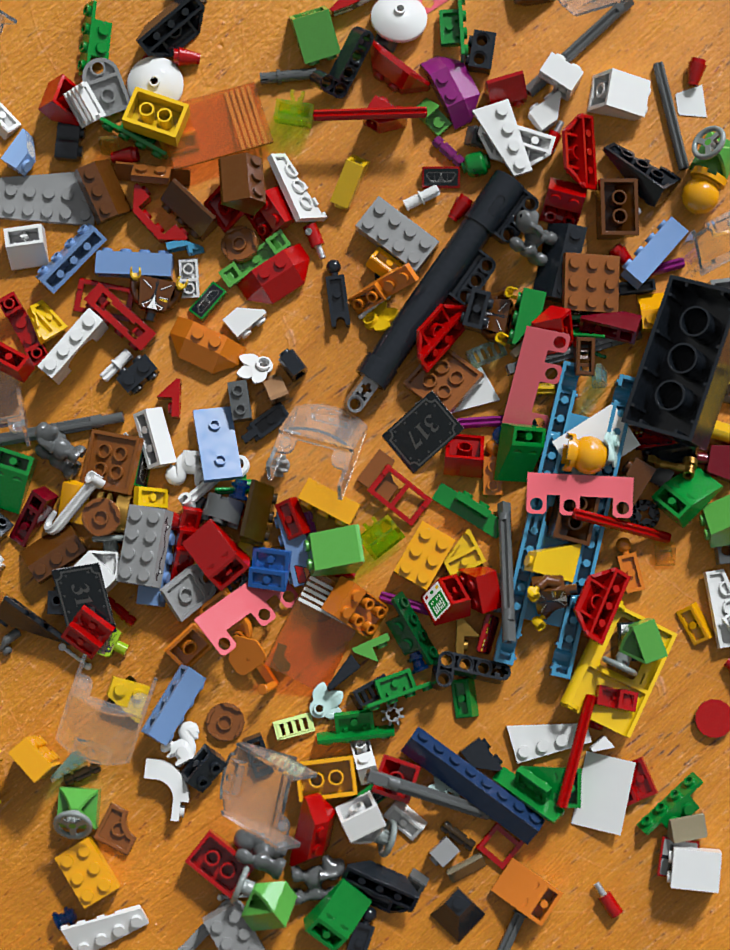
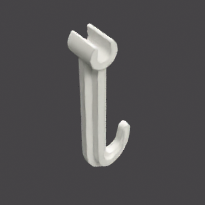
M239 455L240 464L244 465L242 468V475L244 476L249 471L250 462L245 456ZM202 481L190 493L184 492L180 494L178 500L182 506L196 508L195 502L220 481L208 483Z
M92 470L89 471L85 477L86 483L54 522L53 520L57 512L53 510L49 514L44 524L45 532L50 535L59 533L96 488L101 489L105 485L106 481L102 479L103 477Z

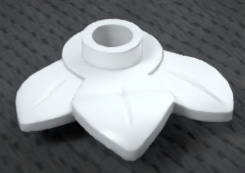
M243 354L239 356V359L244 366L237 371V376L242 379L252 378V382L258 384L265 381L267 374L273 369V364L268 357Z

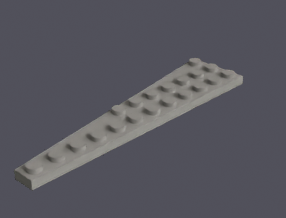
M74 172L0 178V219L76 226L89 223L95 227V219Z

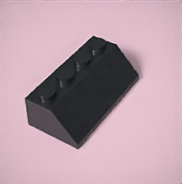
M548 223L547 230L554 232L558 238L554 245L543 244L541 253L548 257V261L544 266H538L533 289L547 292L545 300L562 304L563 253H582L587 227L570 223Z

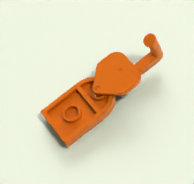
M228 587L198 608L199 613L203 614L231 593ZM245 616L226 630L236 643V647L229 652V662L240 675H246L257 668L267 683L258 686V693L265 695L277 688L279 683L265 662L266 653L257 640L251 639L253 634L252 625L248 617ZM227 638L219 640L222 646L229 649L230 641Z

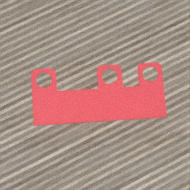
M531 326L526 327L502 423L532 425L535 418H542L544 420L543 428L547 429L549 417L533 413L532 409L539 382L557 384L560 380L562 367L545 363L548 350L565 353L568 350L569 334ZM562 336L565 338L566 344L563 348H556L553 342L556 337ZM549 368H555L558 372L557 377L553 380H549L545 376V372Z
M247 581L194 620L221 655H226L236 647V643L226 631L249 613L253 614L260 625L265 626L276 617V614L266 602L268 599L276 595L286 608H290L299 601L300 596L289 582L287 583L286 591H291L294 594V600L290 603L283 599L284 592L248 587ZM264 608L270 612L268 620H261L259 618L258 612L260 609ZM221 638H227L230 641L229 649H221L218 641Z

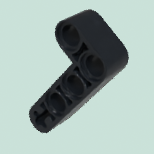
M359 26L354 27L350 31L330 73L315 70L310 77L311 84L335 98L341 99L345 97L374 41L373 33Z
M444 651L434 659L431 685L435 690L442 691L452 684L453 675L500 684L510 677L511 669L504 663ZM441 658H445L448 661L447 666L442 664ZM460 662L465 663L466 670L460 667ZM478 666H482L484 668V674H482L478 670ZM439 676L444 678L445 685L439 682Z

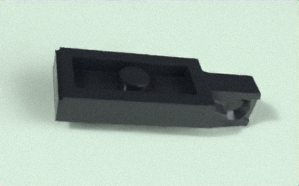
M278 402L252 421L246 428L248 432L241 439L245 444L253 439L256 442L262 440L289 420L291 415L282 403Z
M681 443L656 446L652 449L642 450V460L646 463L648 455H654L667 462L682 463V459L686 456L696 458V448Z

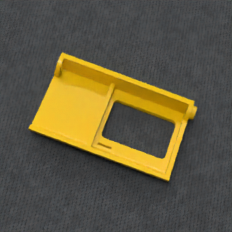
M621 600L603 645H599L589 639L560 704L580 714L585 695L591 694L595 696L597 685L637 692L636 712L594 705L590 719L619 735L630 738L667 657L647 664L641 663L638 675L633 680L601 665L600 660L620 618H625L631 622L645 619V617L627 609ZM657 624L668 655L678 634Z

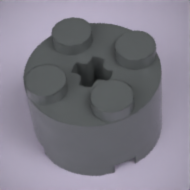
M209 492L201 519L208 521L211 518L218 526L225 528L227 526L237 530L245 504L236 499Z

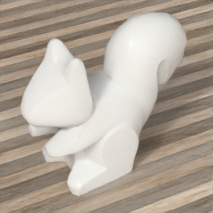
M183 450L178 456L175 465H170L166 469L165 478L169 484L174 486L183 484L187 474L194 475L195 486H198L203 481L199 451Z
M192 721L182 723L178 728L180 739L174 742L171 740L166 746L163 744L160 746L162 752H169L166 756L167 758L176 757L175 766L178 768L189 763L196 753L195 740L199 738L198 734L200 733L197 724Z

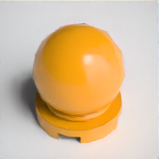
M694 166L691 170L690 176L693 179L685 184L681 196L686 209L697 215L706 214L713 210L719 201L720 195L718 190H724L727 179L717 172L715 176L707 172L709 168L703 166Z
M574 433L566 434V438L569 440L567 445L563 444L561 463L565 465L562 467V471L571 472L572 468L575 467L581 473L595 474L605 467L608 460V450L600 439L593 436H583L577 439V435Z

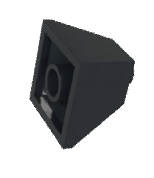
M457 886L430 915L459 942L485 913Z

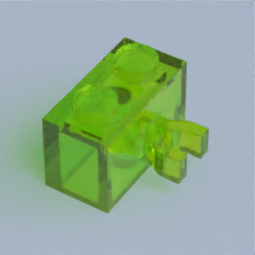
M292 89L290 91L291 100L276 99L275 123L312 129L313 111L315 108L314 104L302 102L305 98V91H301L298 101H295V91Z
M388 514L379 521L373 516L371 518L374 521L372 527L366 523L363 524L366 531L361 534L362 545L374 560L405 538Z

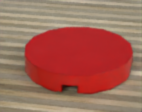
M716 699L702 702L696 709L694 717L697 729L705 736L711 738H719L726 735L730 731V707L727 703Z

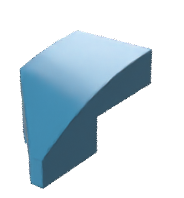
M165 242L167 251L170 253L187 250L189 256L205 253L202 246L192 242Z

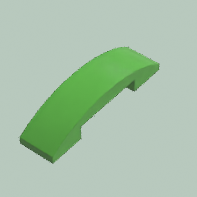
M280 229L259 245L256 255L251 260L245 263L232 262L218 273L227 286L231 288L238 284L251 270L283 249L289 248L291 243Z

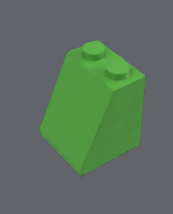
M322 6L289 16L304 64L312 66L320 63L319 60L324 58L327 60L337 58V54L340 53V47L327 7Z
M730 494L707 504L702 509V515H699L700 526H704L705 541L708 540L710 548L730 545Z
M359 524L310 533L306 540H304V551L308 554L306 566L307 570H310L311 576L356 573L365 562Z

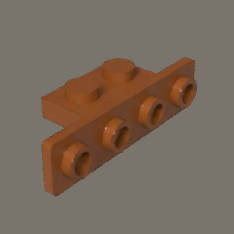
M115 162V174L118 180L169 185L175 178L182 186H190L191 183L190 168Z

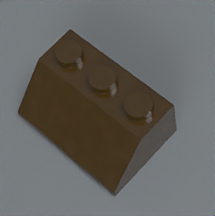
M254 479L251 480L240 531L241 542L264 547V543L269 541L270 531L267 530L268 524L272 523L274 518V512H271L272 505H275L278 499L275 487Z

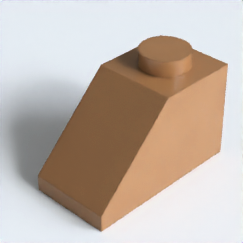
M271 375L263 382L272 406L278 402L290 399L281 375Z

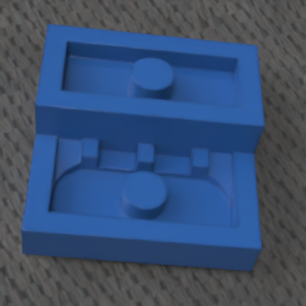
M259 546L253 547L252 566L249 567L248 587L285 592L289 578L292 551Z

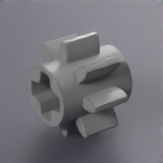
M273 453V458H268L266 462V469L270 472L271 476L283 477V473L288 472L290 468L289 460L286 459V455Z
M396 702L393 707L386 704L388 709L386 711L381 710L386 715L382 721L388 719L389 726L394 721L399 725V717L404 718L403 715H400L403 707L397 709ZM396 709L395 712L398 714V717H394L391 720L387 712Z

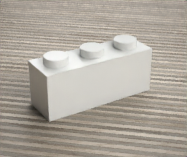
M162 407L144 409L133 414L138 435L144 439L142 450L147 468H161L176 463L177 460Z

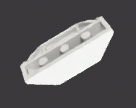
M480 124L478 135L489 158L503 162L497 149L494 148ZM517 125L531 166L551 155L556 139L555 136Z

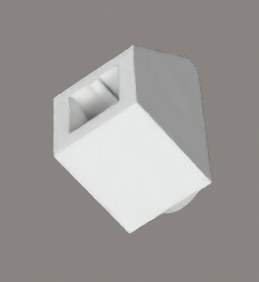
M560 90L556 93H549L544 98L545 101L541 104L537 102L529 108L530 111L527 117L537 131L544 133L556 124L561 99Z
M237 307L223 319V323L238 340L241 337L245 339L251 334L253 327L256 325L259 327L266 321L267 313L263 309Z
M370 740L352 741L350 744L361 785L368 784L364 781L367 769L370 768L378 771Z

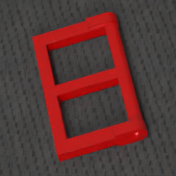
M79 278L73 311L84 313L88 309L80 307L85 284L96 286L99 281ZM100 282L108 290L113 289L129 293L126 306L132 310L134 300L129 287ZM101 304L100 307L105 310L106 307ZM112 314L118 320L130 321L126 316Z
M389 464L384 466L383 470L366 490L410 526L415 523L433 500ZM388 472L404 483V486L390 503L374 491ZM408 488L424 499L411 518H408L395 507Z
M496 822L481 842L477 844L476 848L503 870L511 858L523 846L524 842L522 840L518 842ZM497 830L515 845L503 861L484 847Z

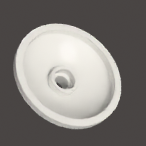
M378 0L372 8L371 23L374 30L382 38L391 42L405 43L418 38L423 33L427 24V13L418 0Z
M151 56L140 60L133 66L128 75L127 89L130 98L135 87H139L179 101L183 93L184 82L179 68L172 61L159 56ZM157 79L158 82L157 84H152L151 80Z

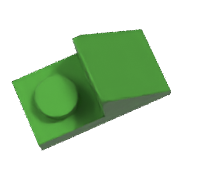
M425 98L416 106L427 107V117L420 119L436 136H441L452 126V123L439 110L440 106L430 99Z
M385 633L352 648L354 653L379 662L373 647L381 649L387 646V641L390 640L389 635Z

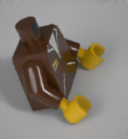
M130 267V292L134 302L139 304V308L146 310L145 321L155 322L157 312L165 314L166 310H172L180 302L184 288L188 284V279L185 284L180 283L181 276L177 278L176 283L143 276L141 275L140 267L138 273H133L132 267Z
M508 286L506 290L492 294L491 299H494L492 310H488L486 316L489 318L487 329L483 328L482 333H480L487 341L500 343L503 346L506 345L503 339L509 338L507 334L514 306L511 299H517L513 292L518 290V288Z
M546 574L544 576L531 577L532 586L527 590V597L531 602L536 603L537 614H540V616H535L532 619V624L538 631H542L545 628L546 623L543 621L544 619L547 620L554 611L568 606L567 596L578 595L576 583L565 585L562 575Z

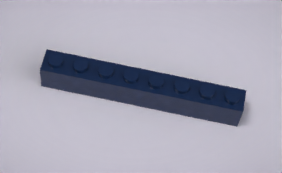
M419 726L402 748V753L527 845L545 822V819L531 810Z

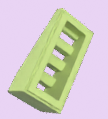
M310 712L273 722L277 741L315 731ZM306 717L308 729H305L302 718ZM297 719L299 720L301 731H297L295 723ZM291 721L293 733H290L287 722ZM282 723L284 724L286 735H282L280 728Z

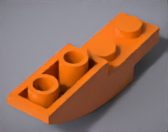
M406 263L376 279L347 300L359 315L383 302L392 294L416 282L419 277L410 264Z

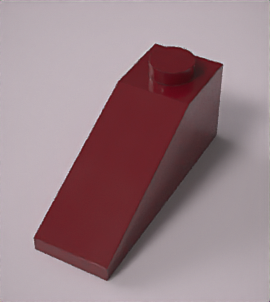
M625 311L581 315L579 331L605 335V338L634 345L640 330L642 316Z
M45 486L32 490L9 537L22 547H26L51 513L59 496Z

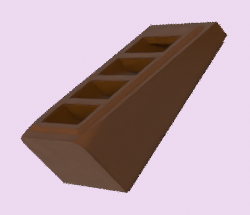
M573 338L575 376L594 377L595 338ZM580 344L588 345V348H580ZM580 352H588V356L580 355ZM580 359H587L589 363H580ZM580 367H589V371L580 370Z

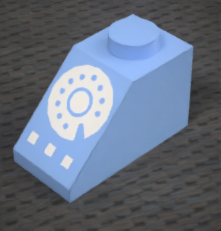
M22 128L0 159L24 177L32 169L36 159L34 138Z

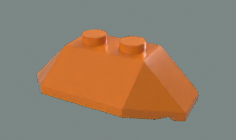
M179 316L170 332L178 358L212 374L239 366L241 362L239 356L245 354L247 348L229 337L195 321Z

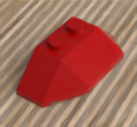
M375 40L373 41L369 52L373 76L377 80H383L388 84L390 90L395 93L399 92L401 95L429 91L431 85L429 81L408 67Z
M580 113L562 130L564 170L583 189L597 191L594 117Z
M296 244L283 249L251 270L237 286L247 301L273 305L305 284L310 258L301 244Z
M439 304L416 330L417 359L425 372L428 373L466 330L463 329V323H460L463 311L466 312L467 306Z
M616 567L588 575L573 609L585 636L599 645H603L631 578V576Z
M319 793L303 796L289 863L291 867L322 856L330 845L336 810Z

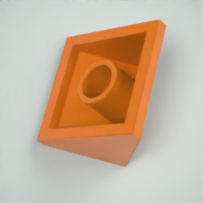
M191 623L164 651L179 666L182 664L191 668L214 645L194 623Z

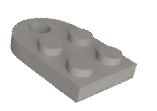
M95 58L89 61L84 67L82 80L84 82L87 81L106 114L104 117L125 110L130 98L118 67L106 58ZM96 62L103 65V71L99 74L94 73L92 70V66Z
M197 563L187 567L159 590L179 622L184 621L211 599L217 590V587L210 580L207 582L203 581L204 573Z

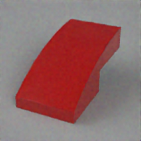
M597 685L594 705L636 712L637 692Z

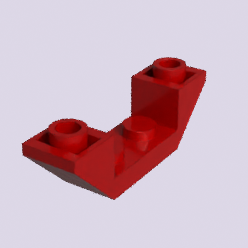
M136 183L134 185L133 213L135 217L160 243L170 241L190 242L187 237L189 234L182 226L178 228L175 224L163 234L165 232L163 227L159 223L154 224L150 220L152 218L150 213L146 209L143 211L142 209L152 201L149 196L151 193L144 185L140 187Z
M13 291L0 298V307L6 318L10 321L25 348L24 351L30 357L35 367L46 357L48 351L45 344H40L29 315Z

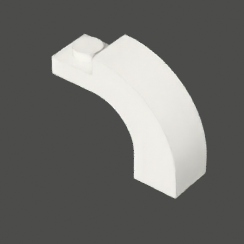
M146 758L144 778L160 780L169 786L173 795L171 821L179 822L180 818L184 817L185 805H182V802H190L189 785L183 779L181 771L173 764L162 759Z

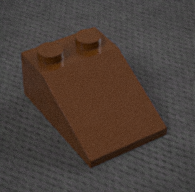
M637 457L627 461L621 470L624 472L622 477L634 478L633 507L656 471L655 468ZM620 502L618 513L626 514L629 506L625 502Z

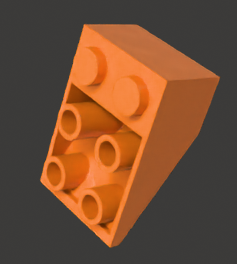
M341 575L321 609L370 640L390 607L355 582Z
M513 857L491 888V891L541 927L564 894L557 887Z

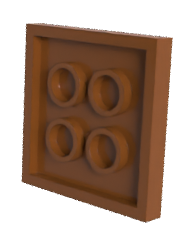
M563 253L562 307L576 312H618L620 256Z
M448 349L428 373L424 371L420 364L403 382V385L421 400L433 391L452 414L484 378V374L451 349Z
M92 429L80 482L85 484V477L92 470L106 481L101 490L132 495L144 439Z

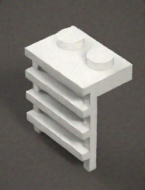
M87 81L81 82L63 94L81 128L106 115Z

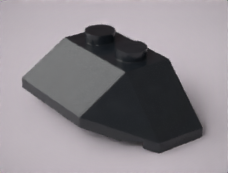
M176 0L144 26L136 42L148 56L172 57L174 49L183 48L200 33L205 6L200 0Z
M371 860L347 864L341 879L344 878L372 900L371 906L387 913L413 912L420 898V895L405 875Z

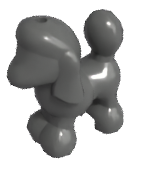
M521 210L516 215L515 223L517 229L524 233L525 241L523 242L519 237H512L509 241V246L515 252H519L522 256L527 257L528 262L531 264L544 266L548 261V257L538 252L537 248L542 243L554 245L558 237L554 232L543 230L538 225L539 213L536 210L531 212Z
M41 422L35 430L38 445L35 447V453L41 459L49 460L51 466L59 469L66 479L71 480L82 467V464L77 461L78 458H82L87 449L82 445L74 447L66 439V435L59 432L57 426Z
M239 829L234 835V844L238 849L235 854L236 860L242 864H252L255 869L264 871L273 879L279 880L286 864L283 856L287 853L288 845L282 843L278 846H273L265 840L264 836Z
M327 854L323 856L322 864L312 866L307 870H302L298 865L292 866L291 876L293 882L304 881L308 887L306 891L299 888L293 889L297 895L294 905L299 906L307 901L322 900L334 888V886H330L325 890L322 888V883L327 879L334 881L341 878L345 871L344 860L342 858H332Z

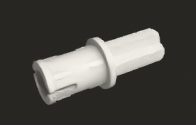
M433 185L421 192L417 191V194L402 201L407 211L422 203L425 205V202L439 196L440 191L436 185Z
M125 348L114 360H110L112 363L100 374V377L107 382L134 356Z

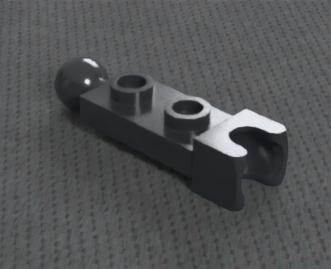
M330 260L326 265V269L331 276H326L325 279L331 327L336 329V322L344 320L346 327L349 328L351 324L344 274L338 275V272L341 270L340 262Z
M373 907L367 909L362 917L363 921H359L353 930L346 950H368L375 926L370 925V922H373L377 916L376 910Z

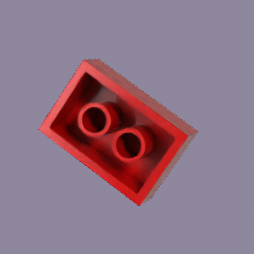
M212 829L207 832L184 861L230 899L244 867L248 866L250 868L247 877L254 870L252 864H242L235 858L237 849Z

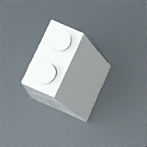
M614 68L593 75L587 112L629 120L644 118L648 110L647 102L651 92V81Z
M673 846V851H669L668 863H672L671 871H667V882L670 883V887L719 893L721 851L719 849Z

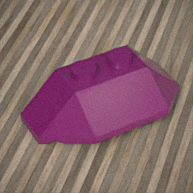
M435 56L421 63V67L453 128L456 130L472 122L474 116L472 110L476 109L480 93L465 64L461 63L460 60L442 56Z

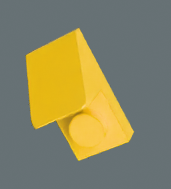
M134 486L133 505L168 508L169 489Z

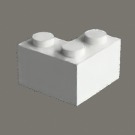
M551 52L541 67L538 76L554 86L552 92L556 93L560 90L561 98L569 101L580 84L584 72L581 71V67L577 64L567 62L563 55Z

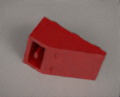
M211 518L182 542L206 577L220 591L225 589L250 567V557Z

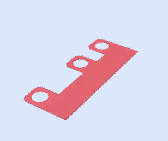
M528 472L526 510L531 514H544L547 506V495H560V513L562 515H572V512L566 511L563 507L566 500H573L576 504V509H580V496L613 498L614 517L630 518L633 514L634 478ZM533 498L542 500L543 506L540 510H533L531 508L530 502ZM625 502L628 504L629 510L626 514L617 512L616 507L618 503Z

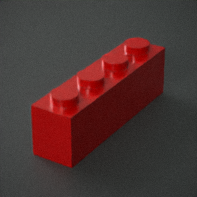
M0 342V371L25 383L35 369L30 357Z

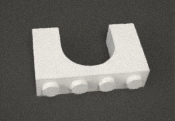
M88 308L39 363L38 367L59 385L71 372L68 368L69 363L80 348L91 339L97 342L109 327L103 319Z

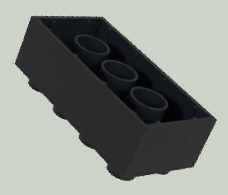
M670 275L621 422L637 431L707 451L730 382V289Z

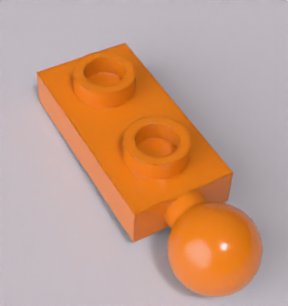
M489 440L485 445L489 457H484L483 495H502L503 481L494 480L499 446L497 440Z
M619 538L616 542V548L619 552H622V555L616 557L618 566L621 571L631 576L625 592L629 594L645 590L636 552H629L631 542L628 538Z

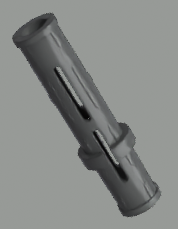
M316 67L285 71L276 69L275 72H260L261 85L278 83L279 85L282 82L310 80L311 74L316 70Z

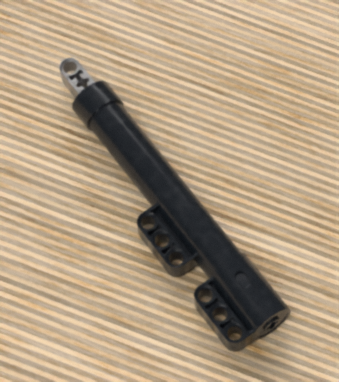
M501 170L495 171L464 215V220L393 319L390 327L384 332L372 351L368 352L359 364L356 372L361 377L344 400V408L348 412H360L377 388L382 391L387 389L398 373V368L416 344V330L439 304H444L447 298H449L457 305H467L460 299L461 292L471 294L472 288L482 289L496 268L493 258L482 251L490 237L501 244H509L512 237H518L521 233L514 222L515 215L521 210L531 212L538 209V199L511 175ZM526 200L531 202L530 210L525 207ZM505 230L510 233L509 240H506L503 236ZM483 261H486L489 265L487 271L482 269ZM473 276L478 280L476 287L471 284ZM367 385L368 392H362L363 388L361 386ZM352 399H356L358 402L356 409L350 407Z

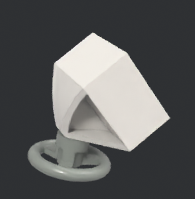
M124 535L93 536V542L103 543V551H88L73 566L99 563L107 593L118 583L116 581L120 561L118 543H123Z
M370 790L335 807L351 843H378V852L381 857H387L390 854L397 836V823L394 819H389L385 823Z

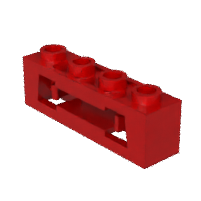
M99 282L84 298L87 302L85 306L93 312L97 311L102 315L100 318L104 320L106 325L112 324L116 328L114 332L121 338L125 336L130 341L128 344L135 351L138 349L143 351L158 335L102 283ZM104 294L112 300L111 304L133 324L141 326L145 332L143 333L138 327H135L131 332L138 338H134L126 326L108 310H103L98 305L99 302L104 307L110 304L104 297Z

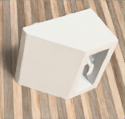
M42 224L3 229L5 247L12 271L41 267L49 263L45 228Z

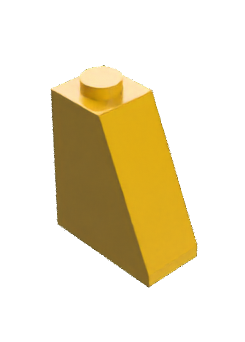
M354 154L346 159L330 202L334 203L335 207L348 209L351 206L370 161Z
M567 543L528 551L524 559V571L542 576L546 574L562 575L564 582H573L582 545Z

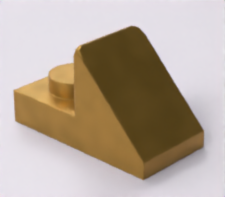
M463 618L456 620L455 653L464 654L468 649V640H464V636L480 637Z

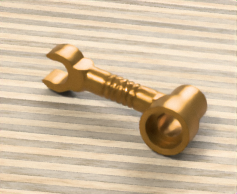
M648 455L646 463L657 469L660 467L683 472L685 479H692L697 469L698 460L693 456H686L682 459V464H676L661 460L654 455Z

